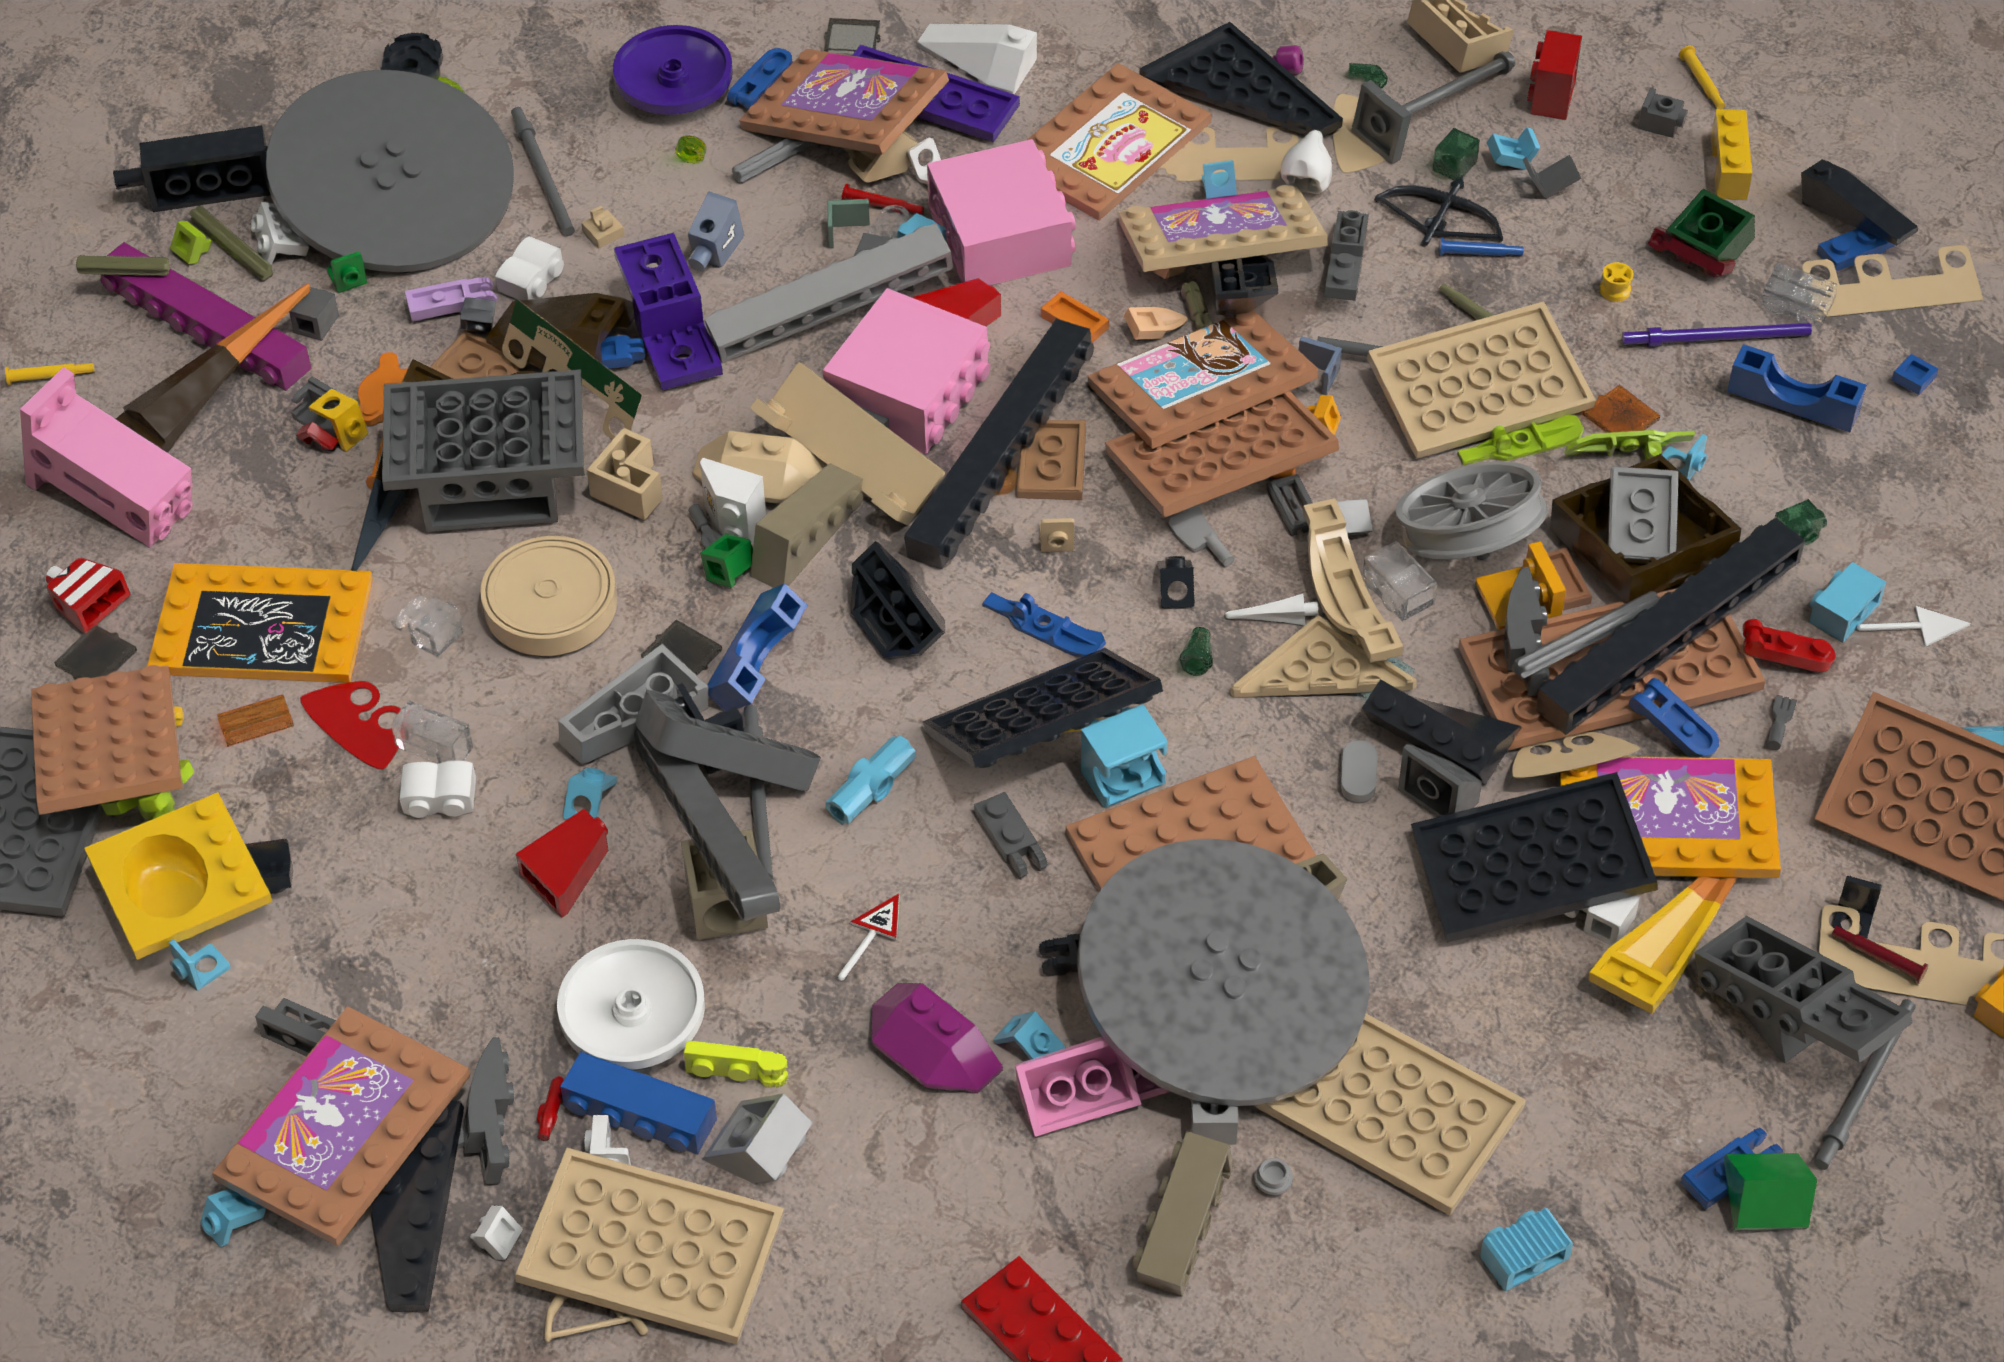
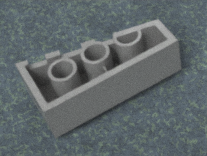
M661 644L558 720L559 744L583 765L635 741L634 731L639 730L635 725V720L647 690L658 691L676 699V685L683 683L697 708L702 712L708 709V685Z

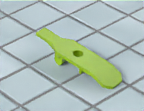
M1570 414L1537 425L1533 422L1529 427L1506 433L1503 426L1499 425L1493 428L1491 439L1475 447L1459 450L1458 456L1463 465L1488 459L1510 461L1564 447L1580 439L1584 432V427L1577 416Z
M1644 430L1595 433L1573 441L1566 446L1564 453L1566 456H1575L1583 452L1606 451L1608 456H1612L1615 449L1630 452L1642 447L1645 459L1647 460L1661 454V447L1672 442L1692 441L1695 432L1694 430L1677 432Z

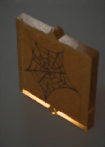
M1620 384L1605 395H1599L1594 408L1582 411L1586 418L1606 433L1644 431L1660 420V415Z

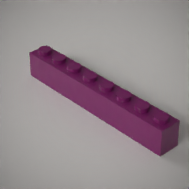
M125 242L107 255L150 257ZM172 269L169 270V275L167 276L101 275L100 278L102 285L108 291L118 293L132 305L137 304L147 310L153 317L161 318L168 322L175 330L183 331L192 336L199 344H205L209 347H213L256 318ZM272 328L239 364L244 370L254 372L268 384H274L285 391L312 369L307 347L275 328Z

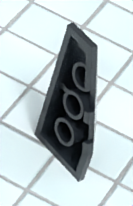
M1823 159L1801 172L1802 204L1896 246L1918 232V226L1868 181Z

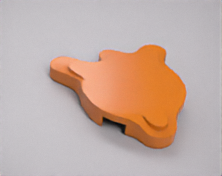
M386 352L380 356L379 367L367 375L358 388L360 410L366 426H374L383 422L384 384L401 383L408 369H401L399 367L398 357L393 352Z

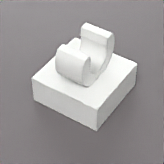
M491 1206L486 1216L481 1217L479 1228L476 1233L471 1234L470 1238L479 1248L485 1249L495 1260H506L523 1228L503 1206Z

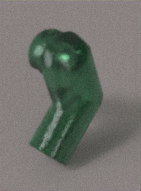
M1349 63L1348 77L1361 78L1366 82L1371 80L1380 88L1387 84L1388 77L1378 65Z

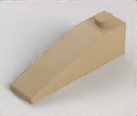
M904 130L883 155L847 148L843 149L849 154V167L863 181L869 183L906 172L911 165L907 151L919 144V142Z

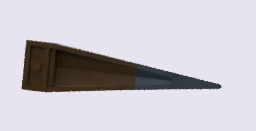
M412 359L401 383L448 380L453 378ZM383 448L351 571L357 572L410 490L384 491L382 483Z

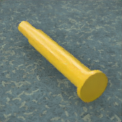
M1692 45L1685 46L1680 50L1679 58L1687 63L1716 108L1723 109L1725 103L1695 55V47Z
M70 363L10 369L9 366H6V381L9 386L12 385V382L53 378L63 367L74 373V376L76 374L95 372L94 363L76 365Z

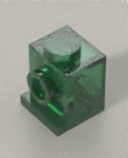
M1809 499L1775 514V518L1805 540L1804 545H1809L1817 540L1821 529L1827 526L1825 514L1820 509H1817Z

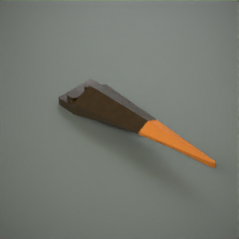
M309 283L303 285L124 406V412L115 419L165 452H169L191 421L234 369L269 331L310 292Z

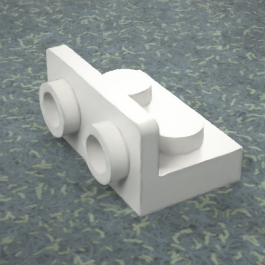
M261 202L257 214H254L252 217L251 230L255 232L258 241L257 249L262 254V257L272 265L276 253L306 256L309 244L299 237L284 221L274 203Z

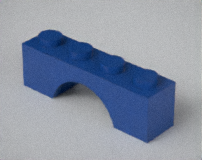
M1743 344L1733 363L1727 392L1851 432L1860 413L1867 385L1839 375H1835L1829 381L1821 384L1802 383L1789 377L1781 370L1774 354Z
M785 583L760 593L707 684L708 696L724 711L735 707L739 709L752 704L765 681V678L759 673L765 657L783 637L795 629L808 606Z

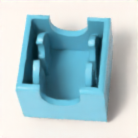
M1143 704L1134 708L1125 707L1121 713L1101 721L1092 720L1088 727L1081 729V773L1104 808L1166 783V770L1162 766L1156 750L1159 749L1163 756L1166 755L1167 739Z

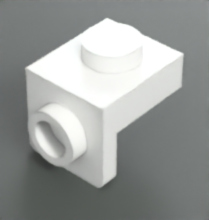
M593 1115L592 1130L585 1131V1152L631 1165L627 1148H611L612 1134L608 1115Z

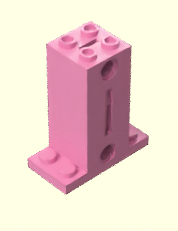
M63 367L20 408L25 484L35 491L43 483L50 482L149 548L158 539L163 540L169 534L172 525L179 518H185L192 509L193 485L191 468L77 395L74 373Z

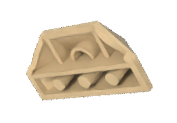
M728 431L700 448L693 470V477L702 482L700 461L702 458L763 476L765 502L781 504L825 468L827 464L794 438Z

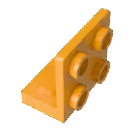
M1541 541L1528 544L1527 556L1523 560L1522 567L1476 578L1475 584L1498 630L1505 627L1510 593L1518 574L1525 567H1529L1532 579L1537 580L1539 583L1540 606H1545L1547 619L1560 616L1563 613L1566 589Z

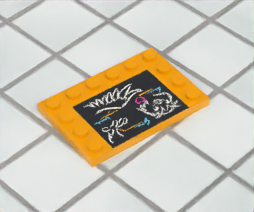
M174 563L147 666L169 665L171 676L334 683L351 682L373 582L372 572L357 570L356 572L337 569Z

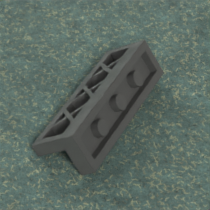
M286 998L281 1000L275 1010L263 1005L255 1016L261 1037L304 1056H307L324 1036L325 1032L318 1029L323 1027L329 1029L336 1021ZM287 1012L292 1013L300 1017L301 1022L289 1016H286L285 1014Z

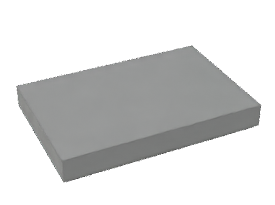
M1611 467L1608 546L1616 554L1622 552L1625 563L1648 564L1651 557L1657 560L1676 552L1678 471Z

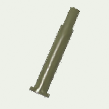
M1445 283L1440 286L1439 291L1449 297L1454 304L1477 320L1493 316L1461 292H1456Z

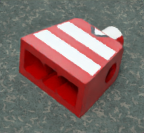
M85 558L76 559L65 569L53 566L46 574L47 591L54 607L84 634H87L131 595L122 571Z

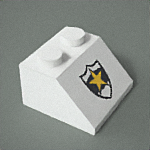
M702 458L700 468L704 505L716 530L721 536L725 533L751 540L752 544L754 542L756 523L766 516L763 476Z

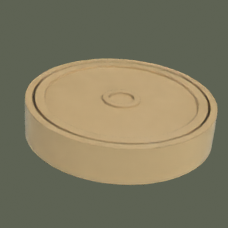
M565 536L531 538L506 549L487 568L480 589L485 621L492 634L511 649L537 656L565 654L593 642L609 627L616 613L618 601L614 572L607 558L592 545Z

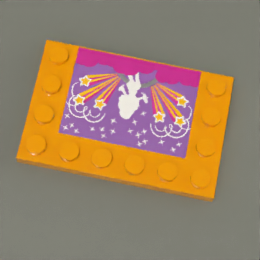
M1620 757L1590 766L1559 772L1560 786L1614 772L1618 773L1655 876L1780 877L1781 866L1771 759Z

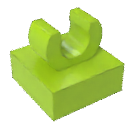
M179 221L176 225L170 249L188 264L198 263L201 252H209L212 240L205 239L206 236L188 221Z

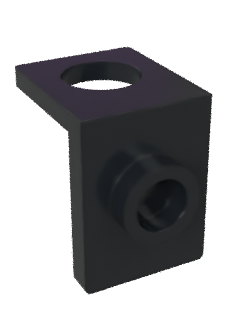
M1184 556L1165 557V561H1157L1160 573L1161 607H1194V567L1191 560H1185ZM1180 581L1187 586V594L1184 598L1174 600L1169 597L1167 591L1172 582Z
M1846 876L1838 906L1858 911L1860 915L1859 923L1862 926L1859 935L1868 938L1882 885ZM1836 912L1832 927L1838 926L1842 928L1841 922L1845 919H1851L1850 916L1844 912Z

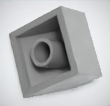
M784 1093L743 1100L739 1103L703 1158L708 1163L753 1184L776 1181L786 1172L787 1162L792 1154L804 1144L806 1140L805 1134L813 1122Z

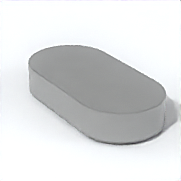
M1355 740L1348 743L1343 749L1341 793L1351 802L1363 803L1369 801L1375 794L1377 750L1367 741Z

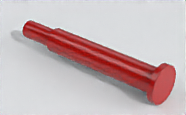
M845 184L842 192V200L868 199L869 205L903 213L905 211L920 215L924 213V206L908 203L906 200L850 188V184Z

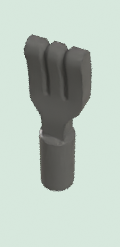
M694 504L688 509L695 525L702 533L701 543L704 549L722 537L718 531L710 528V523L699 504Z
M1781 695L1776 696L1772 710L1775 723L1772 724L1767 742L1769 749H1780L1786 729L1785 723L1791 721L1797 703L1796 699L1783 698Z

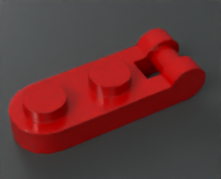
M1749 619L1743 623L1744 651L1749 656L1816 672L1828 671L1835 660V650L1826 640L1764 627L1762 622L1757 619Z

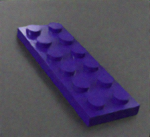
M861 44L852 55L928 67ZM947 73L949 81L917 117L994 142L1020 106V96Z

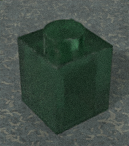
M1453 128L1435 148L1432 171L1452 180H1456L1461 176L1464 177L1477 163L1480 139Z

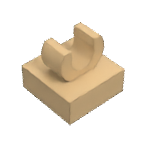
M602 206L591 210V218L581 222L582 231L598 248L625 236L624 227L608 210L604 211Z

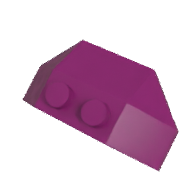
M897 983L872 1005V1045L924 1087L944 1090H967L969 1093L978 1094L1003 1071L1002 1064L977 1026L923 983Z

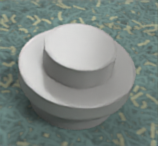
M1270 1158L1261 1163L1256 1169L1255 1182L1262 1192L1269 1195H1280L1290 1189L1293 1182V1173L1283 1160Z

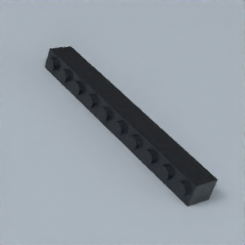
M1055 319L905 533L904 540L907 558L943 569L948 560L955 557L961 541L965 536L970 535L979 515L986 512L992 496L996 491L1001 490L1010 470L1015 469L1018 465L1023 447H1030L1032 445L1035 434L1041 427L1040 425L1047 423L1050 412L1056 403L1059 404L1062 401L1067 387L1071 382L1076 381L1079 370L1085 361L1091 359L1094 352V344L1091 342L1089 328Z
M1777 518L1772 519L1764 526H1757L1749 537L1742 542H1735L1727 553L1719 559H1712L1704 570L1697 575L1687 577L1675 591L1665 593L1657 604L1649 610H1642L1627 626L1617 628L1611 637L1601 645L1599 643L1595 644L1588 651L1587 655L1577 662H1570L1557 677L1544 681L1537 692L1536 711L1567 735L1800 563L1805 540Z

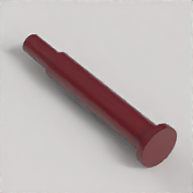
M1835 926L1832 932V936L1851 944V947L1915 978V983L1917 984L1921 983L1927 972L1928 964L1924 963L1922 966L1859 934L1855 935L1838 926Z

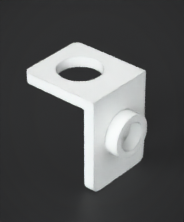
M930 137L907 151L917 180L927 185V165L921 166L919 164V153L923 149H928L931 153L929 163L941 160L935 142Z

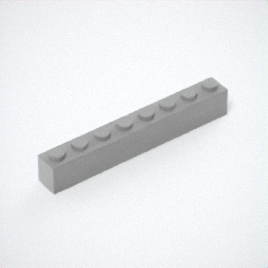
M936 223L927 227H919L908 235L890 239L885 244L871 250H863L854 257L842 262H834L827 268L815 273L804 274L798 280L785 285L775 286L766 293L746 298L732 307L716 310L710 316L704 318L708 334L721 362L725 363L876 301L887 288L897 292L953 269L951 250Z

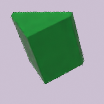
M1798 1153L1726 1154L1723 1156L1734 1230L1807 1229L1809 1227L1817 1178Z

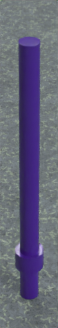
M1811 323L1676 330H1662L1661 327L1647 328L1646 331L1622 332V344H1647L1648 347L1662 346V343L1810 336L1812 334Z

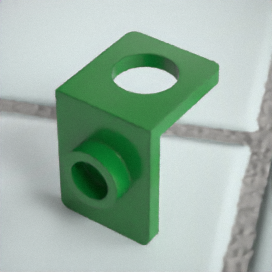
M359 251L333 259L331 266L326 268L338 293L367 284L363 259Z

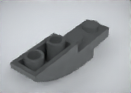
M1355 210L1338 211L1325 285V298L1356 301L1369 214H1363Z
M1529 567L1521 569L1514 582L1508 602L1503 640L1507 671H1512L1515 659L1542 646V627L1547 626L1546 608L1539 604V583L1537 580L1532 579ZM1548 666L1523 678L1528 696L1538 695L1539 687L1544 680L1549 679Z
M493 1037L478 1061L471 1082L464 1116L463 1137L465 1153L480 1152L485 1184L500 1183L503 1169L509 1167V1148L507 1145L502 1146L501 1136L504 1135V1119L507 1107L514 1102L513 1083L507 1082L506 1074L509 1071V1057L507 1052H502L500 1037Z

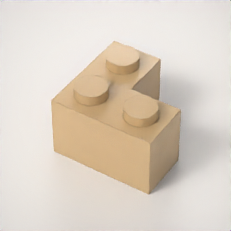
M623 428L587 469L590 496L646 520L663 500L660 473L651 469L654 466L651 440Z

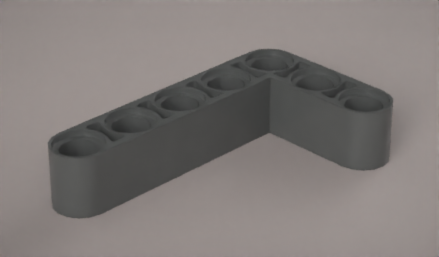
M654 690L646 691L635 720V725L650 744L664 754L802 791L809 790L821 759L818 754L805 748L691 718L675 699Z

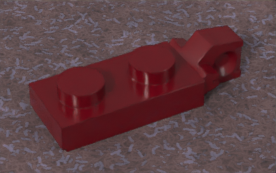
M1660 226L1654 228L1648 245L1658 252L1669 250L1675 253V258L1683 263H1695L1702 266V271L1712 277L1718 278L1719 276L1730 274L1736 265L1735 260L1718 261L1666 234V229Z

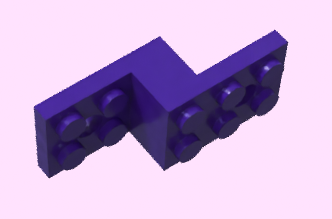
M670 233L615 247L614 256L632 298L635 326L640 338L644 342V348L661 389L665 390L722 375V364L703 321L701 295L675 234ZM652 263H656L657 265H659L655 268L647 267V265ZM680 354H687L689 357L680 359L676 356Z

